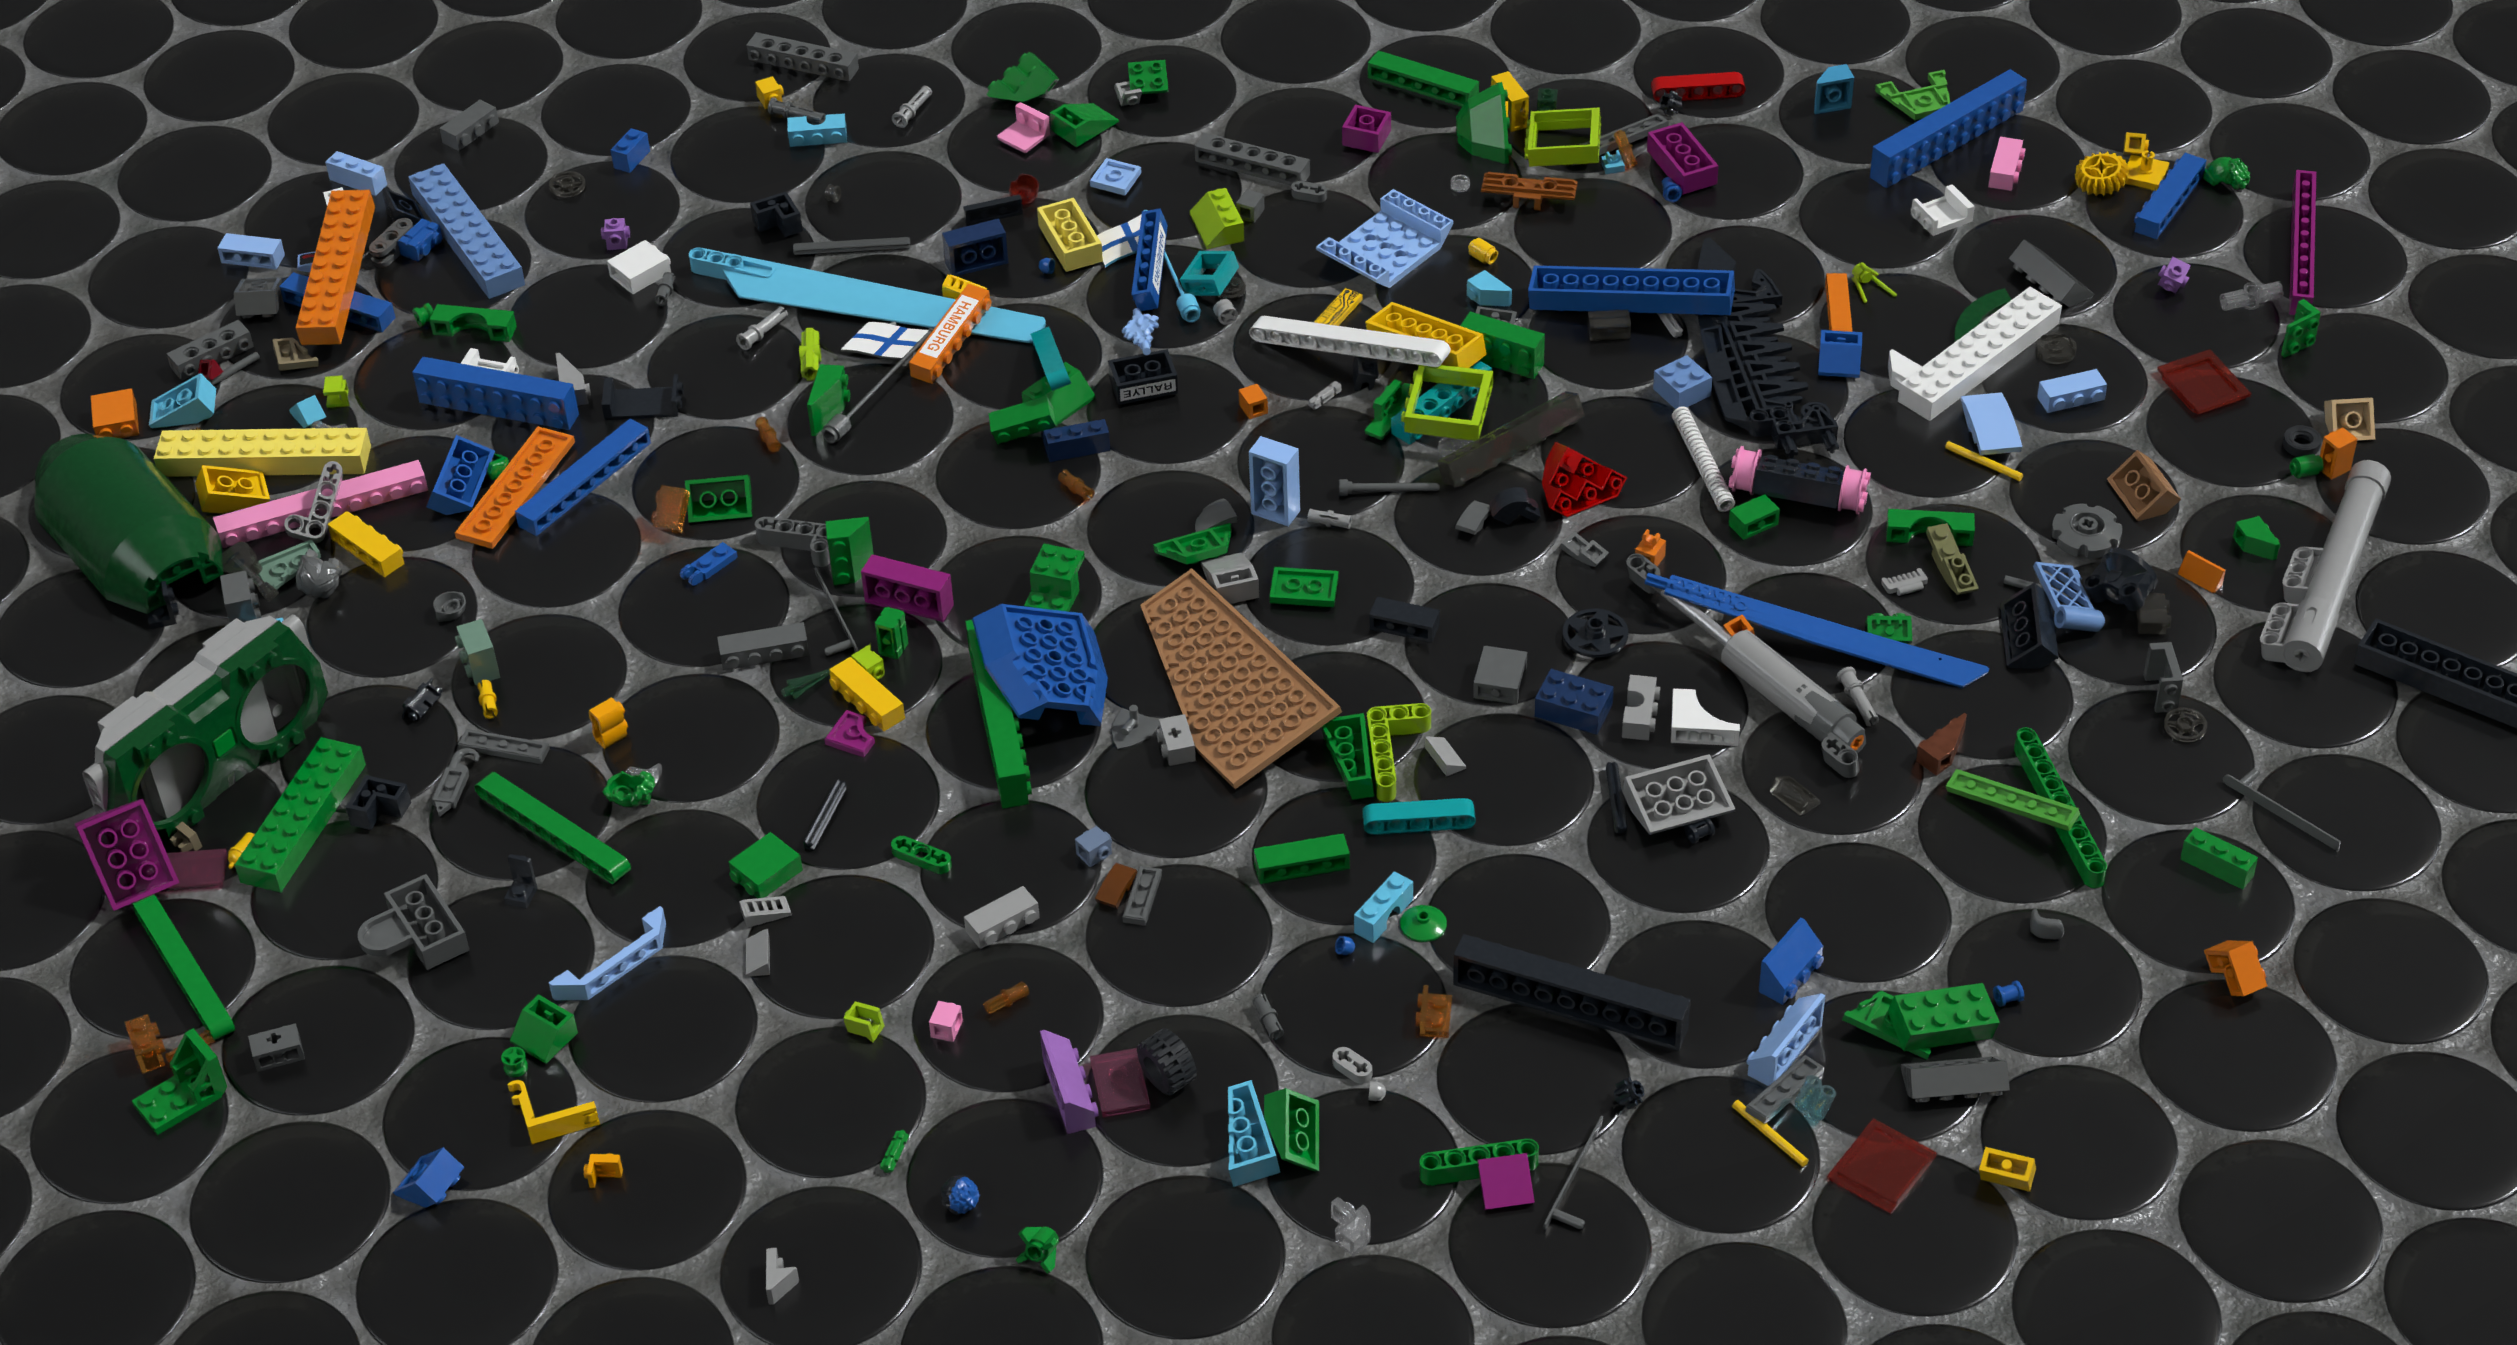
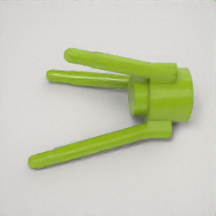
M1863 262L1853 268L1852 274L1854 277L1852 281L1855 283L1864 303H1867V299L1860 282L1868 283L1870 280H1873L1893 297L1897 296L1894 291L1875 277L1879 275L1878 272L1869 268Z

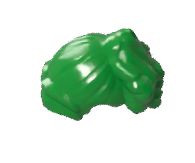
M2220 157L2206 166L2203 179L2212 186L2219 184V182H2224L2227 185H2231L2233 189H2244L2250 181V172H2248L2247 165L2241 159Z
M621 771L608 779L606 787L602 792L609 801L623 807L649 805L651 794L655 787V780L651 773L641 771L640 775L635 776Z

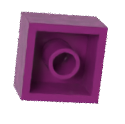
M1355 105L1342 126V145L1379 153L1391 132V112Z

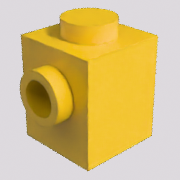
M773 76L755 81L757 97L765 109L768 108L772 97L783 102V88L781 84H777Z
M2126 132L2123 155L2134 154L2142 156V152L2148 150L2149 146L2146 134Z

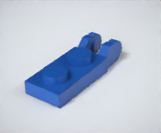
M722 542L692 564H687L680 571V577L684 580L689 578L688 582L691 585H697L738 557L737 551Z

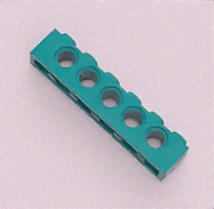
M1480 360L1470 367L1471 369L1492 371V367ZM1438 383L1418 398L1414 414L1447 418L1455 410L1461 408L1468 400L1474 398L1479 393L1480 388ZM1404 408L1391 418V434L1410 445L1417 439H1420L1423 434L1404 432V422L1401 421L1402 412L1406 411Z

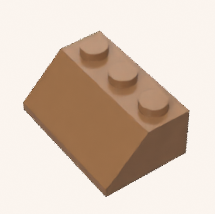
M2138 450L2107 478L2108 482L2138 521L2166 514L2181 500L2152 459Z

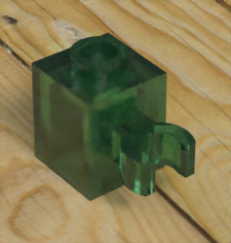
M1539 88L1537 111L1557 110L1558 89Z

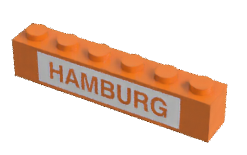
M967 284L910 360L911 377L931 384L937 377H940L944 367L951 362L952 356L956 351L960 350L966 337L971 335L972 329L976 324L980 323L984 313L990 309L992 301L990 300L989 290Z

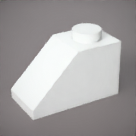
M1890 350L1888 360L1890 385L1899 390L1900 383L1922 366L1895 350Z

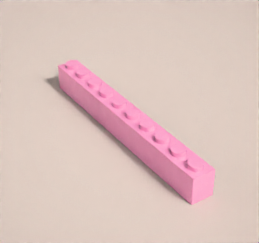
M419 460L342 481L331 518L340 516L346 511L354 512L428 491L425 475ZM317 488L213 517L222 548L286 531L284 524L286 518L294 514L308 518ZM328 488L321 492L324 496H330L333 493ZM319 508L315 513L318 516H324L327 510ZM293 522L289 525V528L294 529L301 525Z

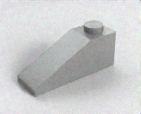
M556 353L559 381L573 384L577 406L588 404L587 396L591 395L589 383L585 384L584 376L564 356Z

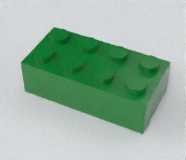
M1469 312L1460 325L1483 334L1487 355L1481 358L1480 361L1488 366L1535 379L1544 365V333L1474 312Z
M1983 983L1894 995L1887 1011L1903 1052L1920 1048L1992 1039L2000 1023Z

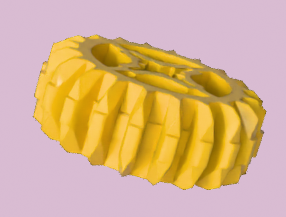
M2108 151L2105 154L2099 152V154L2095 155L2092 153L2090 157L2085 156L2084 160H2080L2079 164L2076 165L2075 180L2078 188H2081L2082 192L2087 191L2088 195L2092 193L2095 196L2098 194H2103L2104 196L2106 193L2112 195L2113 191L2119 192V189L2123 188L2125 183H2127L2129 168L2127 167L2126 160H2123L2122 156H2116V153L2109 154Z

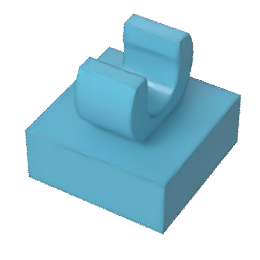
M1616 150L1614 155H1610L1608 151L1605 153V156H1601V164L1606 174L1625 172V164L1619 150Z

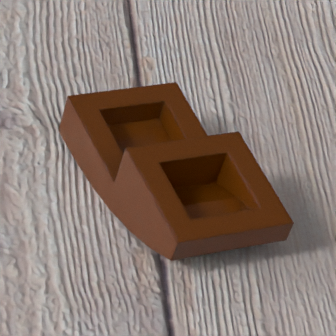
M1115 863L1103 881L1095 900L1118 909L1125 891L1129 892L1138 871Z

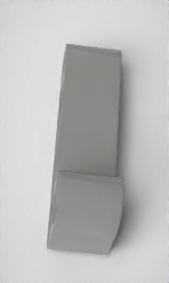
M330 461L325 464L309 517L293 514L286 518L285 530L290 537L303 541L311 539L314 543H320L324 540L328 529L327 524L330 522L343 479L342 466L338 462ZM334 469L337 473L333 475V482H331L330 472H332ZM326 488L333 491L330 496H324L321 492ZM319 508L327 510L324 516H318L315 512ZM297 522L301 526L297 530H291L289 525ZM312 528H319L321 530V533L317 536H313L309 532Z

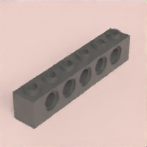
M757 32L746 45L749 60L845 81H850L859 69L857 53Z
M1204 133L1195 145L1196 162L1287 185H1292L1296 181H1306L1310 175V159L1207 133Z

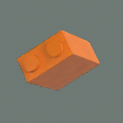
M132 388L91 396L95 435L115 438L139 435L137 403Z

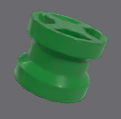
M429 303L424 304L421 308L416 307L412 309L414 318L420 327L430 322L433 309Z
M510 1047L502 1053L501 1060L506 1075L509 1077H519L526 1073L528 1063L523 1049L520 1047Z

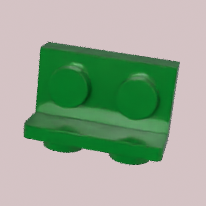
M1874 613L1867 616L1865 626L1868 633L1905 644L1912 643L1911 616H1906L1903 613H1896L1892 616Z

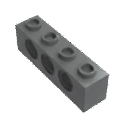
M237 320L166 354L171 369L183 381L198 374L200 360L214 359L219 364L254 346L250 331Z

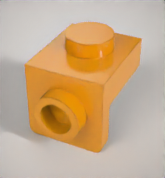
M590 1154L589 1163L584 1166V1178L588 1179L590 1188H595L597 1177H622L623 1167L620 1155Z

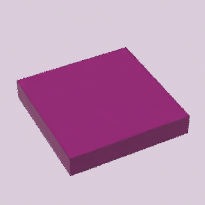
M1527 1153L1477 1160L1485 1210L1535 1203Z

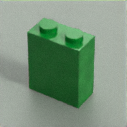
M771 832L728 862L730 878L735 883L741 884L750 895H754L757 898L767 897L803 871L800 855Z

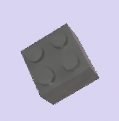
M246 570L220 576L224 604L229 621L232 622L237 618L242 622L262 618L260 609L256 608L260 606L258 595L255 592L252 593V591H255L253 578L248 579Z

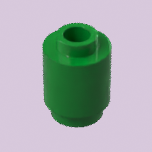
M2315 454L2295 457L2289 465L2291 474L2296 478L2317 475L2324 468L2321 456Z

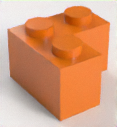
M2227 940L2204 950L2211 973H2224L2231 996H2246L2267 987L2266 974L2260 965L2258 950L2253 941Z

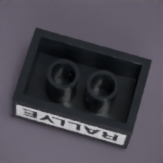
M1168 349L1154 351L1149 355L1138 354L1108 360L1109 379L1118 405L1178 393L1177 373Z

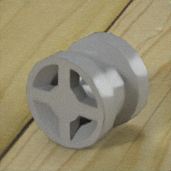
M1223 299L1214 305L1213 311L1221 324L1228 325L1237 319L1238 313L1230 300Z

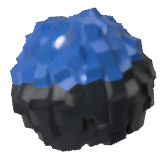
M965 1175L952 1176L943 1184L940 1190L942 1205L956 1215L965 1214L975 1208L980 1195L977 1186Z

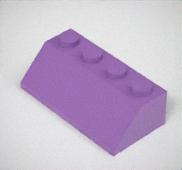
M1046 1030L1040 1031L1043 1063L1067 1134L1096 1127L1095 1117L1099 1116L1095 1102L1091 1103L1092 1092L1090 1085L1084 1083V1080H1086L1083 1066H1078L1077 1062H1080L1077 1048H1072L1070 1040Z

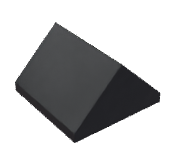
M385 187L382 189L386 210L393 223L398 219L408 218L413 222L414 226L422 218L425 219L415 200Z

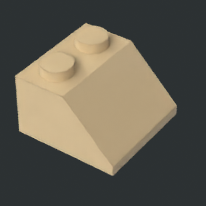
M2373 398L2324 401L2325 423L2329 433L2343 427L2358 440H2375Z

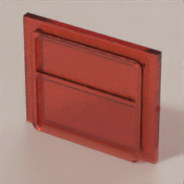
M2210 349L2157 367L2163 381L2192 412L2197 414L2251 397V392Z
M1873 1118L1828 1174L1827 1179L1892 1214L1936 1158L1937 1152Z

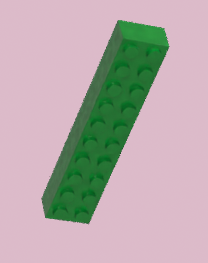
M968 620L965 622L969 655L1001 806L1003 809L1029 804L1028 795L1032 794L1030 781H1027V779H1030L1029 766L1024 765V763H1027L1025 749H1020V747H1023L1022 735L1017 733V731H1020L1018 718L1013 717L1016 715L985 669L973 622Z

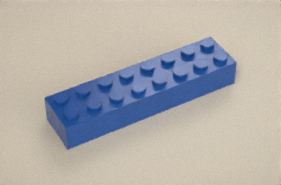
M422 357L412 372L419 402L423 404L565 430L571 429L579 415L572 383Z

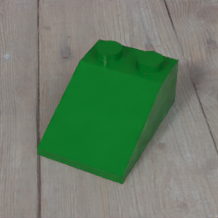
M819 365L807 404L811 436H816L822 431L823 427L836 414H840L844 410L846 402L850 401V390H847L848 374H845L844 366Z
M1287 1088L1264 1095V1119L1281 1159L1315 1172L1319 1171V1101Z

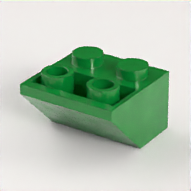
M538 994L522 1009L510 1042L546 1064L578 1034L575 1017L572 1013Z

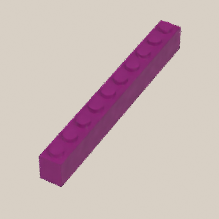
M2296 170L2293 184L2289 314L2291 315L2296 314L2299 301L2305 299L2312 305L2314 298L2316 172Z

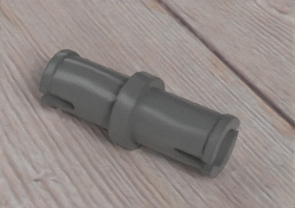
M665 272L662 281L657 286L658 292L655 302L660 306L667 304L668 297L673 292L675 276L671 272Z
M1266 994L1256 995L1252 1002L1259 1013L1260 1023L1265 1025L1270 1039L1282 1037L1284 1030L1277 1019L1278 1014L1276 1010L1272 1009Z

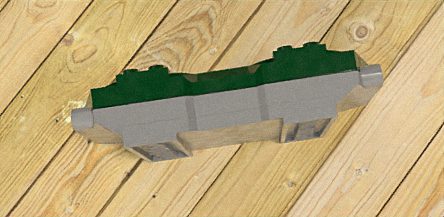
M292 614L282 622H279L270 615L242 622L237 618L202 643L204 648L197 652L191 663L155 690L144 692L137 698L134 696L130 697L99 720L97 723L101 735L95 746V763L82 773L96 814L143 799L161 841L165 839L171 843L170 838L177 832L175 827L178 824L184 822L191 828L205 817L203 809L215 801L222 792L248 772L251 773L266 760L273 764L297 744L301 743L306 738L304 731L317 721L328 696V690L320 662L311 653L304 625L297 616Z

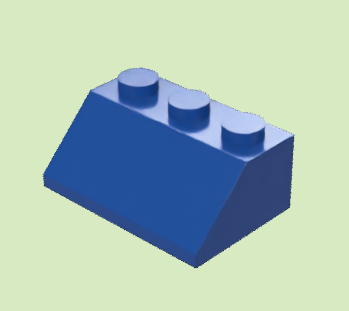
M1800 917L1761 963L1759 992L1782 1005L1789 998L1795 996L1798 987L1808 981L1811 972L1814 969H1818L1824 960L1822 956L1823 945L1805 919Z

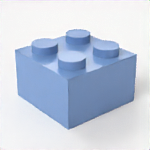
M1688 355L1654 370L1653 389L1675 409L1689 407L1711 396L1712 376Z

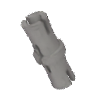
M1309 509L1308 522L1326 524V527L1333 525L1350 529L1352 516L1337 514L1331 510L1325 512Z

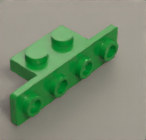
M1394 379L1389 386L1385 387L1384 392L1373 403L1374 419L1365 429V434L1380 440L1385 438L1391 431V418L1405 408L1406 398H1410V384L1404 383L1402 385V381Z

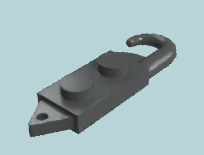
M471 748L460 749L453 755L449 766L446 767L432 798L433 805L436 806L439 816L450 808L456 807L469 777L467 766L460 764V761L464 756L472 755L474 756V761L478 762L479 754L476 750Z

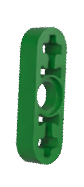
M898 836L891 842L892 854L898 859L937 874H945L952 867L951 856L945 851L906 836ZM919 852L927 853L923 858L915 856Z

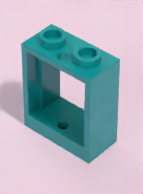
M1199 251L1180 278L1185 294L1220 296L1239 268L1234 251ZM1206 269H1216L1213 275H1203Z

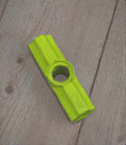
M806 328L804 332H801V346H799L801 375L807 381L815 380L819 363L821 362L819 331L813 328Z

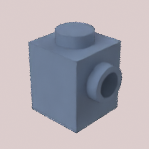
M1098 826L1085 831L1075 839L1076 855L1089 867L1106 859L1112 854V839L1107 832H1103Z

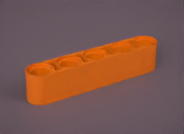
M1826 273L1825 288L1829 330L1852 332L1847 273Z

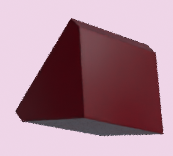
M203 359L200 360L198 374L201 373L207 380H213L222 374L223 370L216 360Z

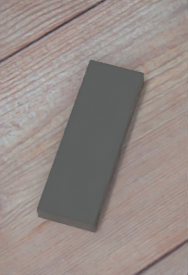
M1139 866L1123 914L1124 923L1146 926L1162 877V869Z

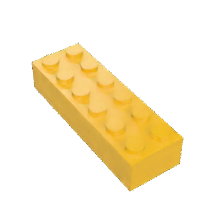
M1394 302L1388 304L1365 322L1366 329L1371 331L1445 341L1450 346L1451 352L1441 365L1470 368L1487 355L1483 334Z

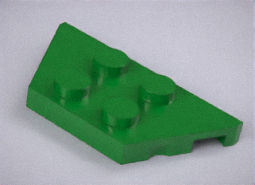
M1223 524L1153 544L1154 552L1184 564H1196L1204 559L1217 558L1227 553L1232 533L1231 524Z
M1881 990L1874 994L1871 999H1866L1859 1003L1858 1007L1854 1010L1845 1012L1842 1018L1843 1021L1902 1048L1887 1012L1894 996ZM1920 1048L1909 1052L1927 1060L1931 1050L1930 1048Z

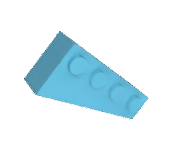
M1252 1080L1228 1087L1229 1173L1233 1187L1281 1173Z

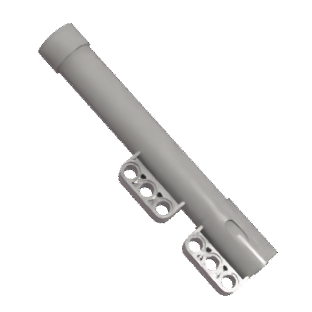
M2363 460L2356 463L2351 468L2345 484L2343 498L2323 548L2300 547L2294 551L2282 582L2284 599L2288 603H2278L2271 608L2260 636L2263 659L2284 662L2294 670L2301 672H2312L2322 665L2338 623L2340 608L2379 505L2384 500L2391 482L2390 472L2384 465L2372 460Z

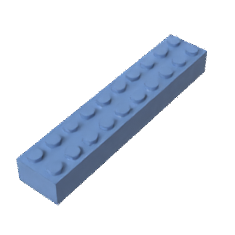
M444 163L408 176L412 195L431 221L439 224L442 236L489 299L525 286L521 265Z

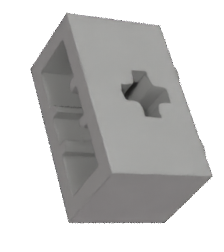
M1185 714L1159 719V729H1156L1158 742L1163 743L1161 745L1163 758L1167 757L1169 766L1196 761L1195 745Z

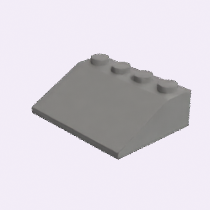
M1710 754L1625 777L1622 792L1628 806L1650 835L1699 822L1706 818L1735 812V807Z

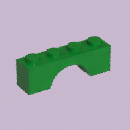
M437 304L430 318L433 335L453 336L467 328H479L489 334L490 340L510 342L517 327L514 311Z
M1888 509L1886 542L1908 543L1913 536L1926 532L1927 527L1948 523L1957 546H1973L1975 533L1974 513Z

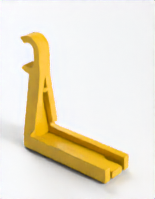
M514 1080L507 1084L510 1092L521 1091L519 1095H514L511 1099L513 1105H521L532 1144L600 1125L594 1101L535 1118L525 1083L520 1080Z

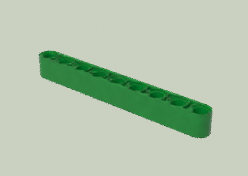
M2027 727L2019 729L2016 734L2014 751L2037 795L2076 807L2037 733ZM2081 815L2078 816L2070 831L2055 827L2085 885L2090 888L2102 887L2105 881L2107 863Z
M491 772L474 786L475 791L484 801L607 882L614 884L631 870L629 861L623 855L499 774Z
M155 894L132 903L139 921L211 1039L215 1041L236 1031L231 1017Z

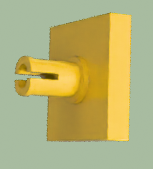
M2148 150L2143 151L2142 156L2131 154L2127 163L2129 174L2125 184L2156 191L2160 181L2166 177L2170 162L2154 159L2155 153L2152 151L2148 157Z

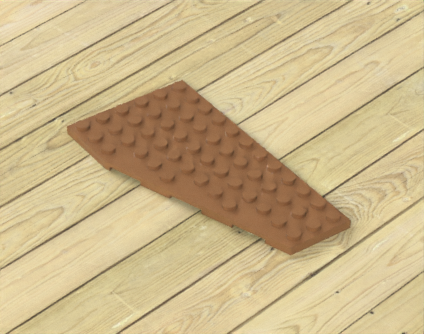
M1193 569L1187 571L1140 605L1181 711L1186 716L1197 752L1234 789L1241 786L1342 712L1340 706Z

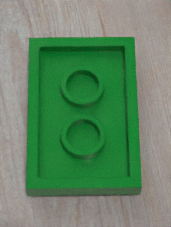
M1274 567L1270 603L1334 607L1339 571Z

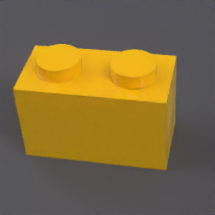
M1985 1147L1979 1168L1981 1180L2029 1192L2036 1171L2034 1158Z

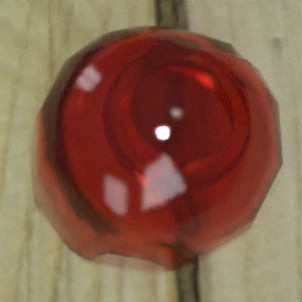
M1021 174L1016 181L1011 182L1009 195L1020 194L1022 205L1032 203L1038 196L1039 182L1031 175Z

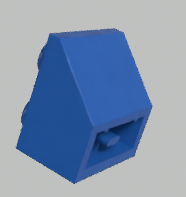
M1821 330L1818 375L1859 378L1862 332Z

